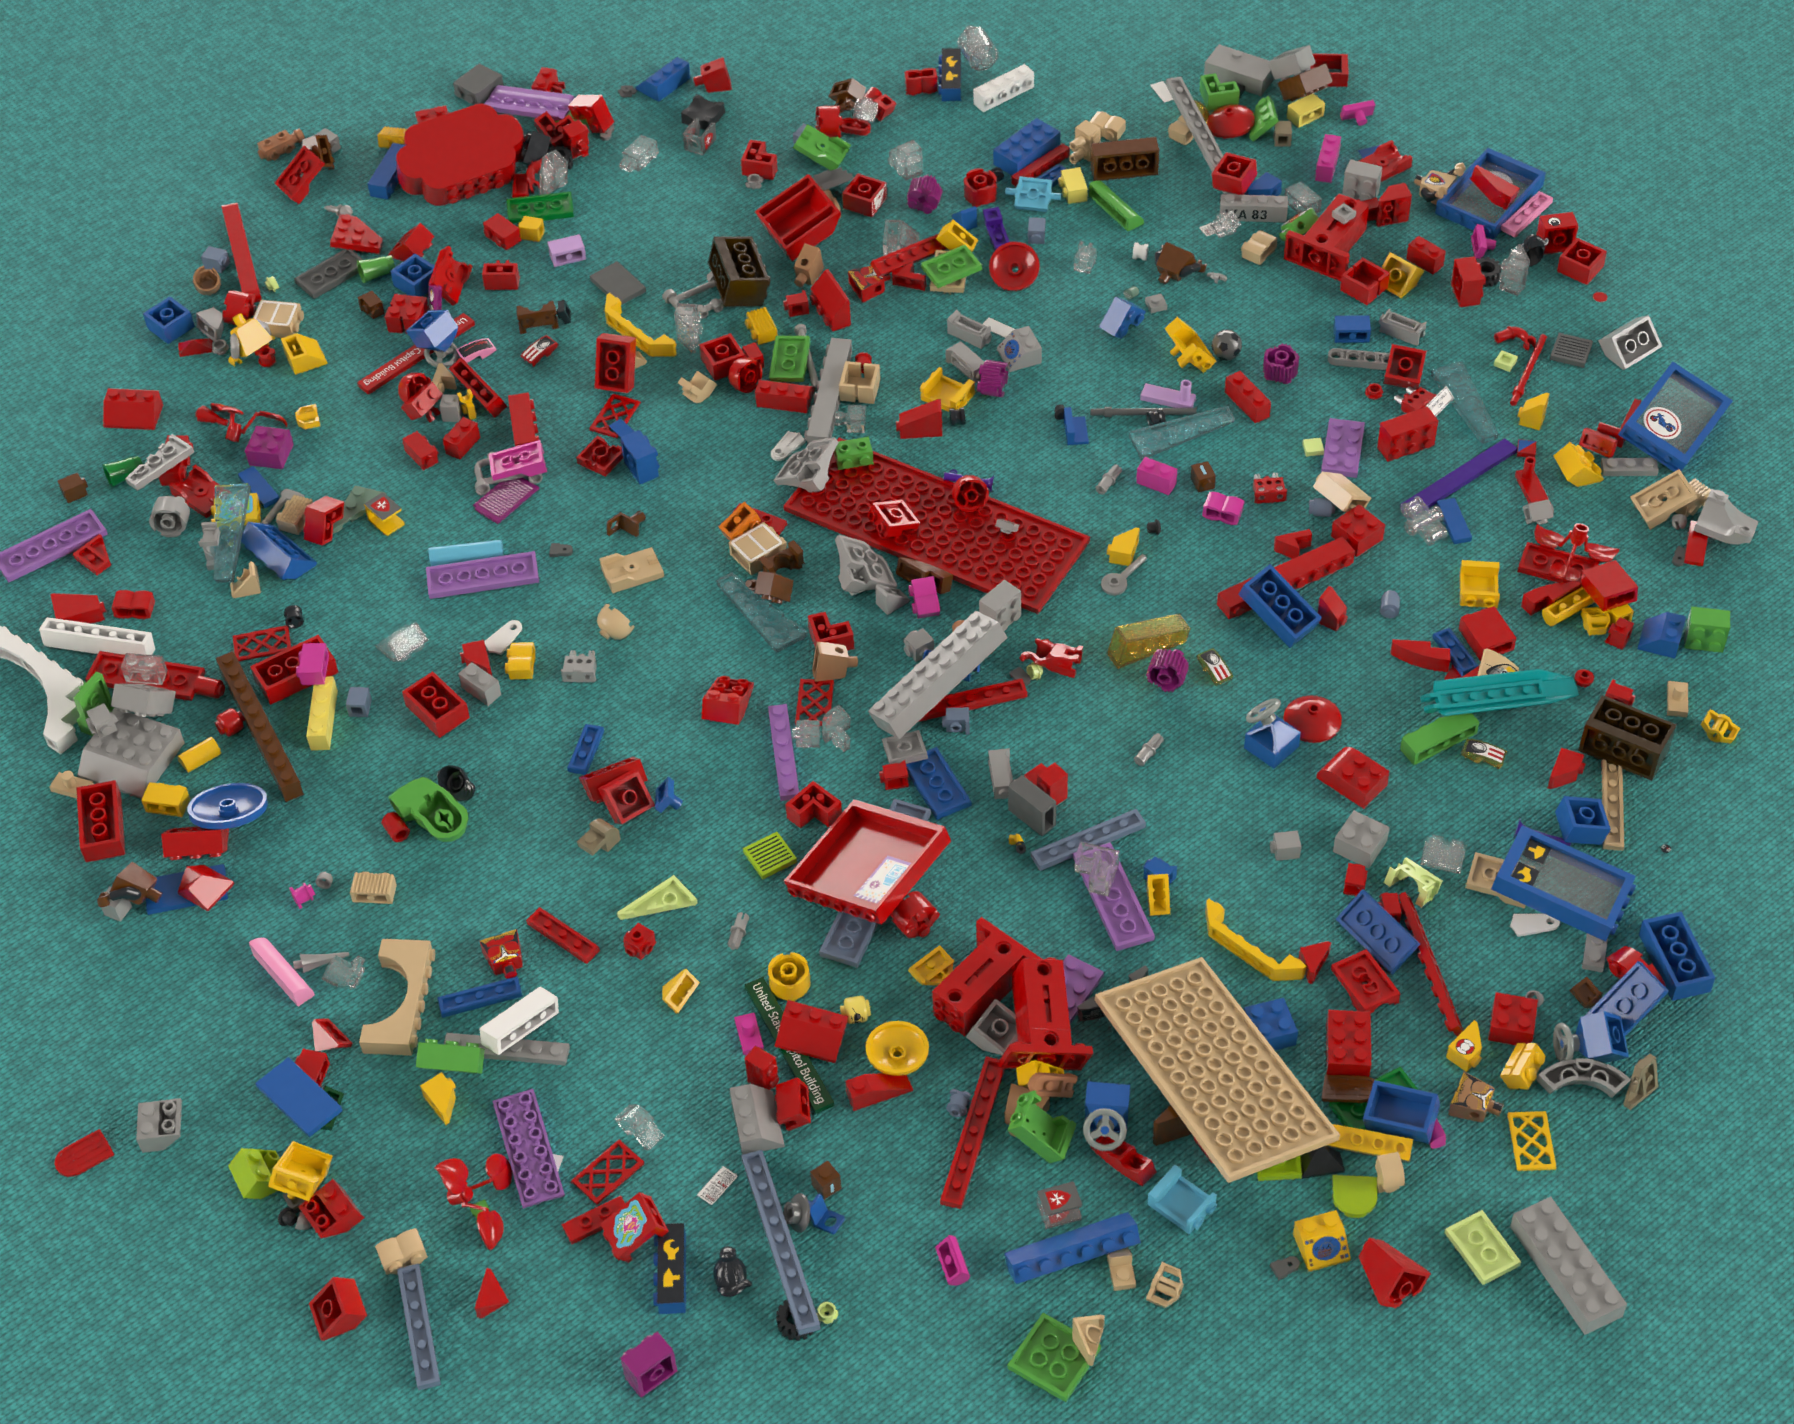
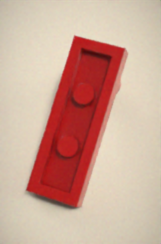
M1634 399L1620 428L1600 422L1597 432L1616 438L1618 440L1617 447L1622 448L1625 439L1618 434L1641 404V400Z
M1526 457L1523 470L1515 472V477L1528 503L1548 500L1534 471L1536 463L1534 457Z

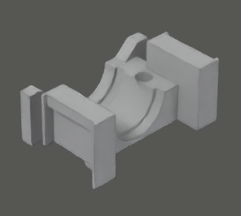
M202 522L203 537L200 539L199 545L203 547L207 559V569H226L228 555L224 546L219 544L220 530L219 527L216 528L217 523Z

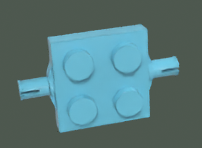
M1019 177L1016 189L1006 187L1005 195H1015V209L1047 212L1051 199L1061 201L1062 196L1061 193H1052V180Z

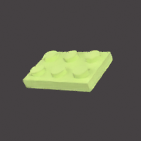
M1483 1210L1445 1229L1446 1236L1482 1285L1512 1271L1521 1264L1519 1258Z

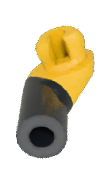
M1017 833L1016 835L1010 834L1009 844L1016 845L1017 853L1023 854L1026 851V845L1021 835Z

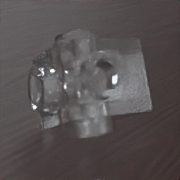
M868 97L856 99L853 118L874 122L878 111V103L872 102L873 99Z
M1233 210L1219 213L1217 219L1210 225L1218 238L1234 234L1237 231L1236 228L1241 223Z
M797 720L796 728L792 729V739H796V747L820 748V720Z

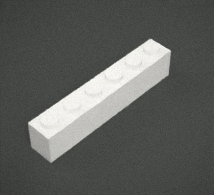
M48 617L39 629L43 645L47 647L94 654L103 651L150 659L155 651L151 632Z

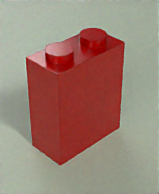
M1616 560L1582 571L1581 586L1603 612L1637 601V584Z
M1495 606L1484 608L1472 614H1466L1460 618L1459 631L1480 661L1484 649H1490L1499 654L1514 650L1516 636Z

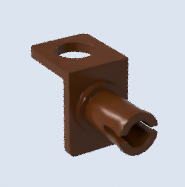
M640 510L631 517L622 512L618 513L607 521V535L610 536L621 528L635 537L639 536V523L645 521V514ZM616 521V525L611 529L613 522Z

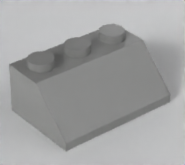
M1649 315L1635 318L1598 340L1605 356L1623 370L1663 347Z
M752 1084L729 1088L742 1155L759 1150L767 1151L785 1147L781 1127L776 1119L777 1109L773 1091Z

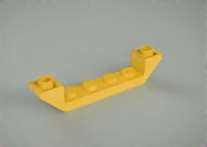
M611 293L607 294L605 317L606 323L623 336L636 337V346L650 357H674L677 355V345L672 338L663 334L656 340H653L645 335L641 329L636 328L629 320L624 319L620 315L622 314L620 299Z
M1209 898L1206 900L1205 914L1209 937L1272 981L1302 980L1305 977L1306 965L1300 959L1289 954L1278 964L1274 958L1268 957L1258 947L1249 944L1241 935L1229 930L1222 923L1224 921L1225 909L1219 903Z

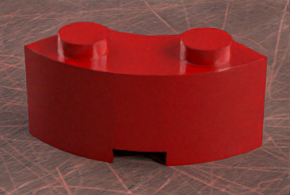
M1624 946L1606 958L1609 963V969L1615 977L1621 979L1640 961L1666 986L1656 968L1652 964L1648 965L1640 958L1642 954L1631 947Z

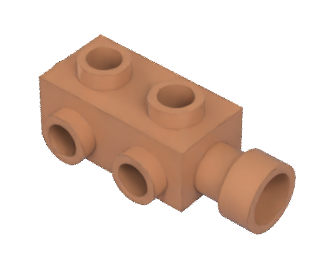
M301 129L293 131L292 134L283 130L257 143L259 147L258 154L261 159L265 158L267 161L277 160L280 155L291 153L296 148L295 143L302 142L305 136Z

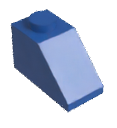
M1266 172L1249 186L1245 195L1279 196L1282 191V180Z

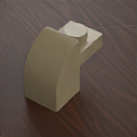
M599 818L589 824L590 830L577 841L578 847L593 856L600 848L609 852L621 838L617 828Z

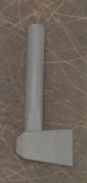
M284 489L280 493L281 498L261 523L270 524L286 501L290 500L294 494L299 497H304V495L290 489Z

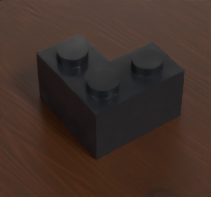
M536 131L525 132L523 134V148L519 154V158H521L520 163L529 166L531 161L535 162L544 158L551 137Z

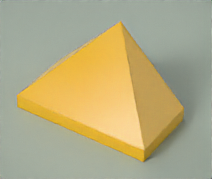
M1168 874L1147 876V898L1150 916L1170 914Z
M684 969L662 987V1000L675 1013H679L700 982L687 969Z

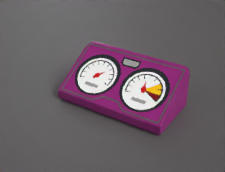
M429 285V310H442V287L439 285Z

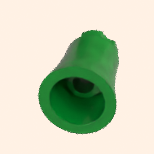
M135 456L103 464L102 466L108 483L111 487H114L125 481V478L143 463L140 457Z

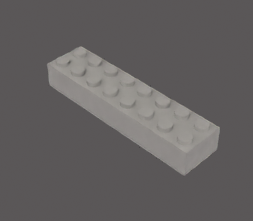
M978 611L972 613L868 710L876 725L900 739L1007 639L999 622Z

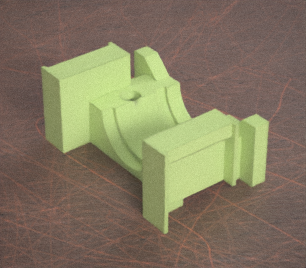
M1407 857L1404 858L1402 865L1398 864L1396 869L1390 867L1384 883L1390 887L1399 880H1404L1408 876L1412 877L1417 882L1418 892L1420 893L1415 904L1421 908L1430 900H1433L1434 895L1438 893L1443 882Z

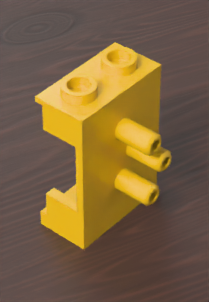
M1176 317L1165 328L1176 344L1170 350V353L1173 356L1180 351L1182 353L1177 358L1178 365L1181 368H1184L1190 362L1205 373L1217 362L1196 331L1180 318Z
M292 1141L274 1166L268 1187L287 1193V1197L290 1199L298 1197L309 1201L328 1174L333 1156Z

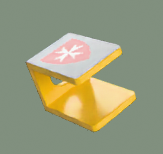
M380 493L364 504L368 521L385 536H389L405 525L404 521L396 515L401 511V507L385 493Z

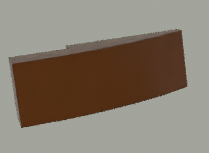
M898 557L896 575L909 582L914 579L933 576L937 593L950 592L953 574L924 562Z

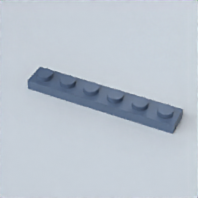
M1134 809L1031 852V858L1041 871L1073 858V853L1112 842L1146 828V822L1138 810Z
M415 1264L399 1268L397 1272L418 1390L439 1386L441 1382L420 1266Z

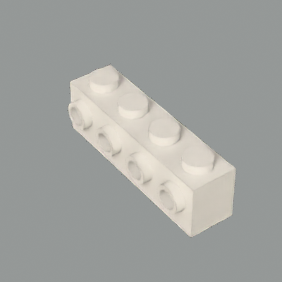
M1024 64L975 88L974 105L982 112H985L1033 88L1034 72Z
M542 987L537 988L487 1024H484L480 1028L481 1044L494 1053L501 1054L558 1014V997Z

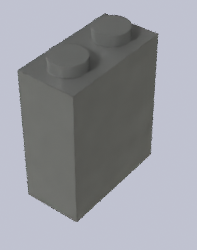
M480 63L453 82L455 95L473 105L483 104L487 101L497 85L504 86L501 74Z
M1023 775L1011 781L1008 786V810L1039 835L1044 836L1056 826V801Z

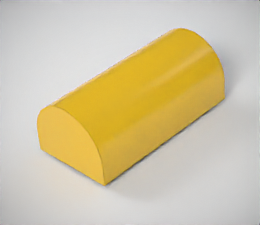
M209 737L181 753L177 758L189 773L222 753L214 738Z

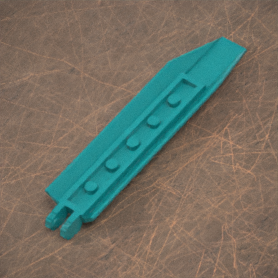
M1542 669L1437 680L1434 681L1433 693L1422 695L1420 700L1422 703L1433 700L1436 702V704L1423 707L1425 713L1438 711L1444 716L1552 704L1579 696V692L1573 677Z

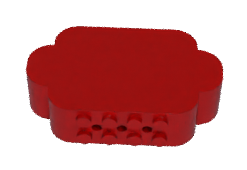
M475 104L412 125L404 134L405 146L396 155L398 181L405 192L411 195L423 194L425 200L435 206L453 204L461 199H468L473 195L483 194L494 188H501L503 185L510 183L513 180L514 174H516V162L521 159L519 154L523 148L522 127L515 117L507 114L498 115L496 110L487 104Z

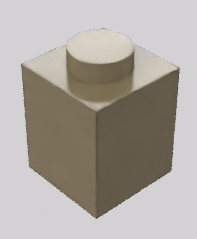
M1279 121L1274 125V146H1291V121Z

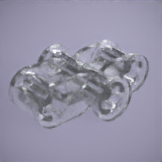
M1418 496L1414 497L1409 503L1401 504V512L1407 519L1404 523L1405 530L1410 536H1414L1418 532L1429 546L1434 545L1439 539L1447 537V530L1440 522L1443 520V513L1439 507L1433 506L1429 510L1427 505Z

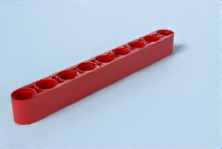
M238 202L222 205L241 290L244 293L255 295L254 303L260 302L262 298Z

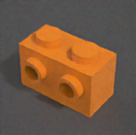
M743 502L718 527L723 535L732 541L758 526L761 519L748 504Z

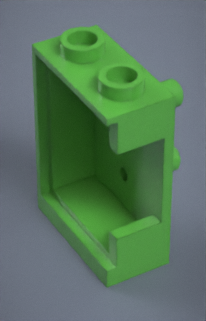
M1034 1090L1021 1094L1017 1100L1015 1112L1010 1118L1011 1122L1008 1131L1048 1163L1064 1160L1077 1124L1073 1120H1068L1063 1115L1052 1118L1035 1103L1041 1102L1042 1099L1036 1094L1037 1091Z

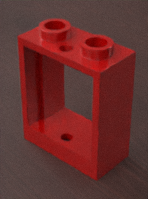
M1312 53L1315 64L1310 66L1311 69L1323 64H1327L1328 69H1340V73L1329 72L1333 82L1327 84L1328 87H1347L1349 76L1348 54Z

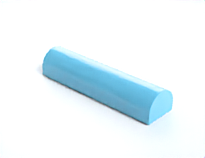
M502 539L429 548L431 566L503 556Z

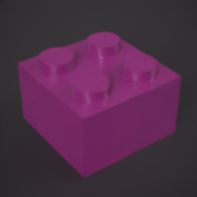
M256 426L245 449L248 464L250 466L283 469L294 445L290 430Z
M658 1331L653 1335L646 1336L638 1346L628 1349L620 1358L625 1379L640 1397L646 1395L677 1372L674 1351Z

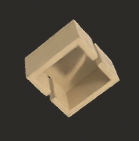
M845 361L839 383L840 401L855 402L859 400V403L874 404L880 383V365L864 363V378H862L861 363Z

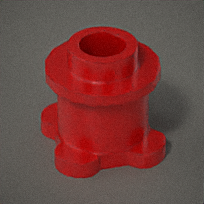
M268 344L254 352L256 356H259V364L263 367H270L276 362L274 356L275 349L270 348Z
M864 352L855 356V362L861 363V373H864V363L872 364L871 355Z

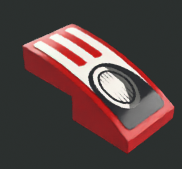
M545 335L531 344L520 356L534 367L544 355L549 357L559 344Z

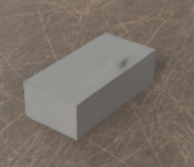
M1220 44L1205 61L1204 75L1216 73L1220 83L1236 81V83L1245 86V91L1262 96L1274 80L1268 63L1269 60Z

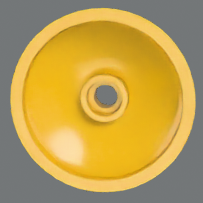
M891 1021L881 1024L870 1033L866 1041V1055L869 1062L874 1068L888 1075L900 1076L916 1071L925 1063L929 1053V1043L924 1032L914 1024L904 1021Z

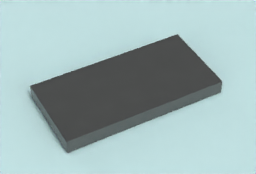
M344 249L294 278V281L301 289L315 299L359 273L357 260L363 259L352 250Z

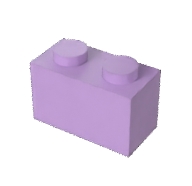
M580 234L548 242L549 254L554 267L586 260L585 247Z

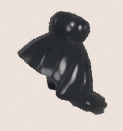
M1532 234L1520 244L1519 256L1526 266H1534L1542 260L1545 246L1548 244V238L1543 240L1540 236Z
M448 765L438 771L437 780L439 786L446 789L456 801L470 800L474 796L475 785L469 780L467 773L461 767Z
M731 1246L723 1247L719 1252L720 1258L715 1263L713 1276L718 1293L725 1297H732L751 1287L752 1282L747 1280L746 1267L742 1260L736 1257V1250Z

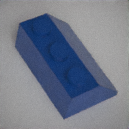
M679 57L673 59L636 86V90L658 102L691 78L689 63Z

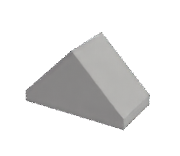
M877 584L875 587L876 604L887 615L910 601L900 589Z

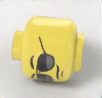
M863 996L844 999V1005L840 1006V1012L842 1015L848 1016L847 1023L854 1024L867 1021L868 1016H871L869 1000H865Z

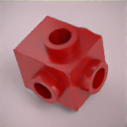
M637 923L623 938L625 952L629 956H635L640 960L645 955H648L656 944L654 931L640 923Z

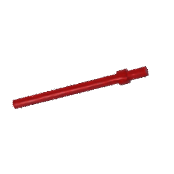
M1545 334L1540 336L1518 386L1512 392L1513 396L1510 401L1512 406H1516L1519 398L1524 394V387L1547 339Z

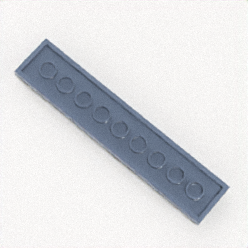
M894 799L889 808L891 811L928 821L931 815V809ZM838 912L819 951V955L858 968L878 923H871L866 919L853 917L845 912Z

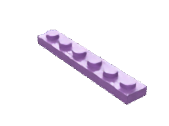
M787 704L768 706L780 801L791 800L799 793L788 708Z

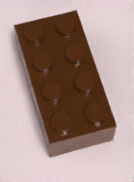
M1156 137L1091 143V173L1093 181L1158 175L1159 146Z

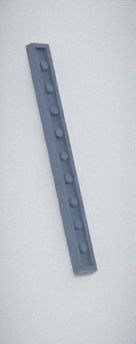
M759 1150L741 1155L743 1166L798 1335L820 1330V1323L763 1151Z

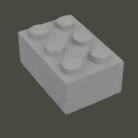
M115 684L111 706L118 708L117 711L134 712L137 716L155 717L156 715L164 717V714L172 713L176 691L145 684Z

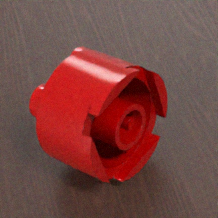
M840 106L816 107L815 120H817V126L815 128L828 137L841 138V130L839 129V126H842V116H839Z
M981 168L969 171L966 177H964L965 199L973 207H979L980 205L996 201V175L990 170L986 172Z
M233 290L229 291L224 301V304L227 305L226 310H223L224 323L236 325L232 318L240 313L245 320L251 319V316H254L256 312V306H254L255 295Z
M913 891L908 893L910 897L905 900L903 899L891 913V917L893 918V923L908 938H916L918 936L923 938L929 934V928L939 918L940 913L921 892Z

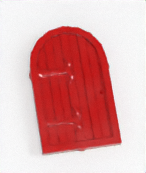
M98 1129L63 1148L55 1157L54 1164L56 1170L61 1175L73 1177L115 1154L101 1130Z

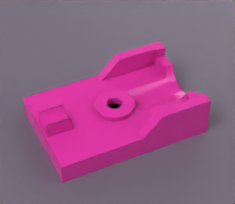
M538 440L489 454L493 481L517 474L531 477L546 473L547 469L543 457L544 449L541 441Z

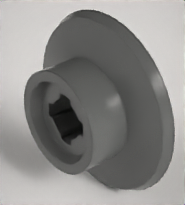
M802 1193L796 1194L791 1202L785 1204L783 1209L786 1223L791 1224L793 1230L798 1233L806 1230L810 1220L809 1202Z

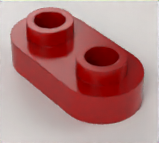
M843 118L840 130L844 133L866 136L871 132V124L865 120Z

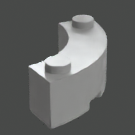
M1579 1058L1558 1062L1542 1071L1535 1080L1549 1094L1567 1085L1584 1084L1598 1088L1612 1098L1631 1079L1609 1064L1594 1061L1593 1059Z

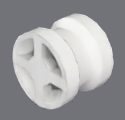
M1135 242L1132 259L1141 258L1146 261L1149 244L1140 245Z

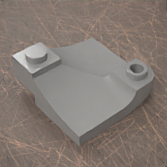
M835 437L810 442L805 449L794 453L787 460L773 481L777 485L796 486L806 489L808 492L823 490L829 479L827 475L830 459L839 442Z
M1711 489L1694 531L1728 544H1750L1759 521L1739 511L1728 500L1729 495H1726L1721 490Z
M838 535L835 538L840 558V574L838 578L843 590L858 594L859 591L874 590L877 584L893 588L898 587L885 559L873 552L866 542L843 535Z

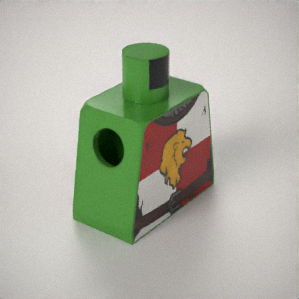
M1313 208L1297 213L1281 226L1282 232L1279 233V237L1282 241H1285L1286 233L1289 230L1303 235L1319 217Z

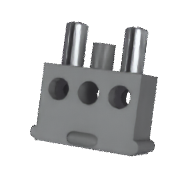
M571 650L570 655L565 656L564 666L561 669L562 681L596 682L597 665L595 652L592 651L591 653L589 651L588 656L584 654L576 656V651Z

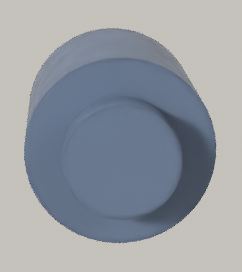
M1327 498L1309 500V514L1322 517H1331V513L1335 514V504Z
M1389 590L1381 597L1380 613L1386 618H1394L1399 614L1400 597L1397 592Z

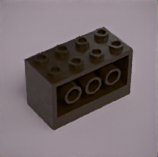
M752 236L713 237L708 265L710 271H712L713 279L724 307L763 306L764 299L767 298V287L770 286V277L766 273V267L762 263L761 254L758 253L757 244L754 243Z
M1602 695L1585 724L1578 751L1599 760L1604 759L1609 764H1614L1616 767L1621 766L1626 771L1652 781L1669 752L1677 724Z

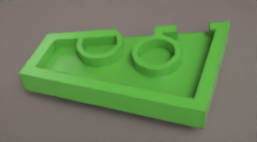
M1269 95L1260 99L1255 106V123L1249 136L1253 142L1279 122L1273 100Z

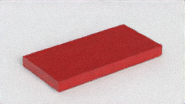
M1527 542L1517 572L1558 583L1565 582L1552 576L1549 568L1555 563L1566 566L1570 553ZM1574 554L1570 568L1577 569L1580 572L1578 581L1581 583L1582 571L1598 566L1600 561Z

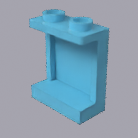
M1174 1165L1148 1193L1147 1205L1190 1234L1194 1229L1200 1228L1204 1221L1203 1218L1207 1214L1210 1215L1217 1207V1194L1214 1192L1210 1196L1182 1177V1169Z

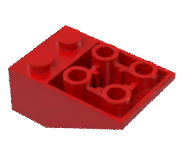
M728 676L717 677L702 699L701 719L739 725L744 717L754 682H749L747 679H730Z

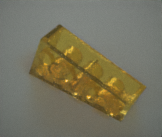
M1180 614L1117 626L1107 655L1116 668L1119 669L1152 656L1157 649L1165 651V649L1185 643L1191 628Z

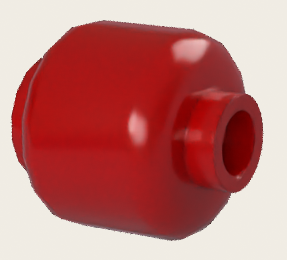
M229 708L217 715L215 726L221 735L225 734L230 737L243 729L245 718L240 711L236 712V710Z

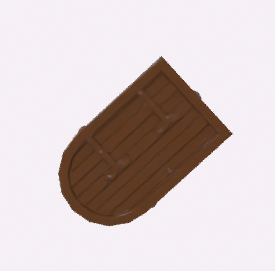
M1325 1075L1322 1087V1102H1368L1374 1079L1367 1076Z

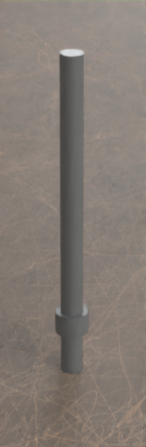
M1104 407L1102 409H1090V416L1146 415L1147 412H1156L1157 409H1162L1165 415H1196V408Z

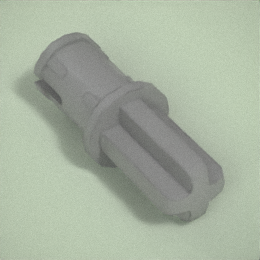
M1117 464L1114 465L1108 473L1102 476V480L1095 487L1096 491L1099 494H1105L1108 488L1115 484V479L1122 472V468Z
M1159 733L1153 735L1148 743L1142 745V750L1134 757V762L1139 766H1144L1147 760L1156 754V749L1164 741V738Z
M743 912L738 913L734 926L730 929L731 935L728 947L732 950L739 948L742 937L746 935L745 929L749 921V916L746 913L743 920L741 919Z

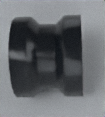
M960 407L957 410L954 408L949 409L951 426L957 423L961 425L966 424L964 407Z
M1157 409L1156 412H1147V422L1151 429L1156 428L1157 425H1166V418L1162 409Z
M291 605L284 609L287 627L295 629L304 624L301 607Z

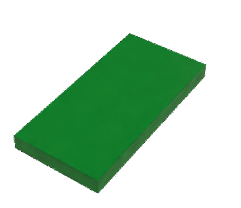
M571 191L506 199L508 221L512 224H519L524 216L541 218L543 221L574 217Z
M1401 1066L1374 1079L1418 1090ZM1329 1102V1107L1343 1126L1366 1130L1363 1117L1368 1102Z

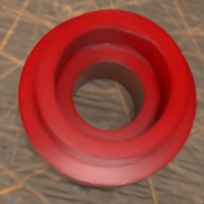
M1372 383L1366 388L1365 395L1373 400L1379 399L1383 395L1382 387L1379 384Z
M1581 669L1575 673L1574 679L1578 686L1588 687L1593 683L1594 675L1589 670Z

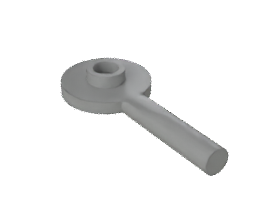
M1141 554L1122 573H1110L1104 576L1101 581L1102 590L1109 595L1122 594L1127 589L1126 578L1146 561L1147 557Z

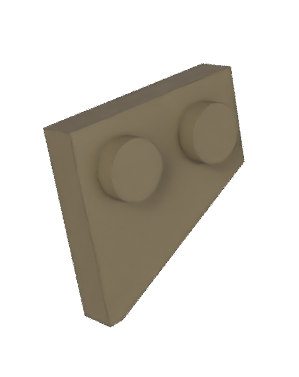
M1648 1054L1644 1059L1639 1060L1634 1067L1624 1101V1106L1629 1110L1658 1088L1657 1059L1655 1056Z

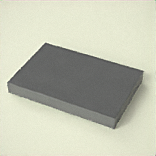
M617 261L590 275V280L606 295L611 293L613 296L618 297L622 305L646 292V287Z

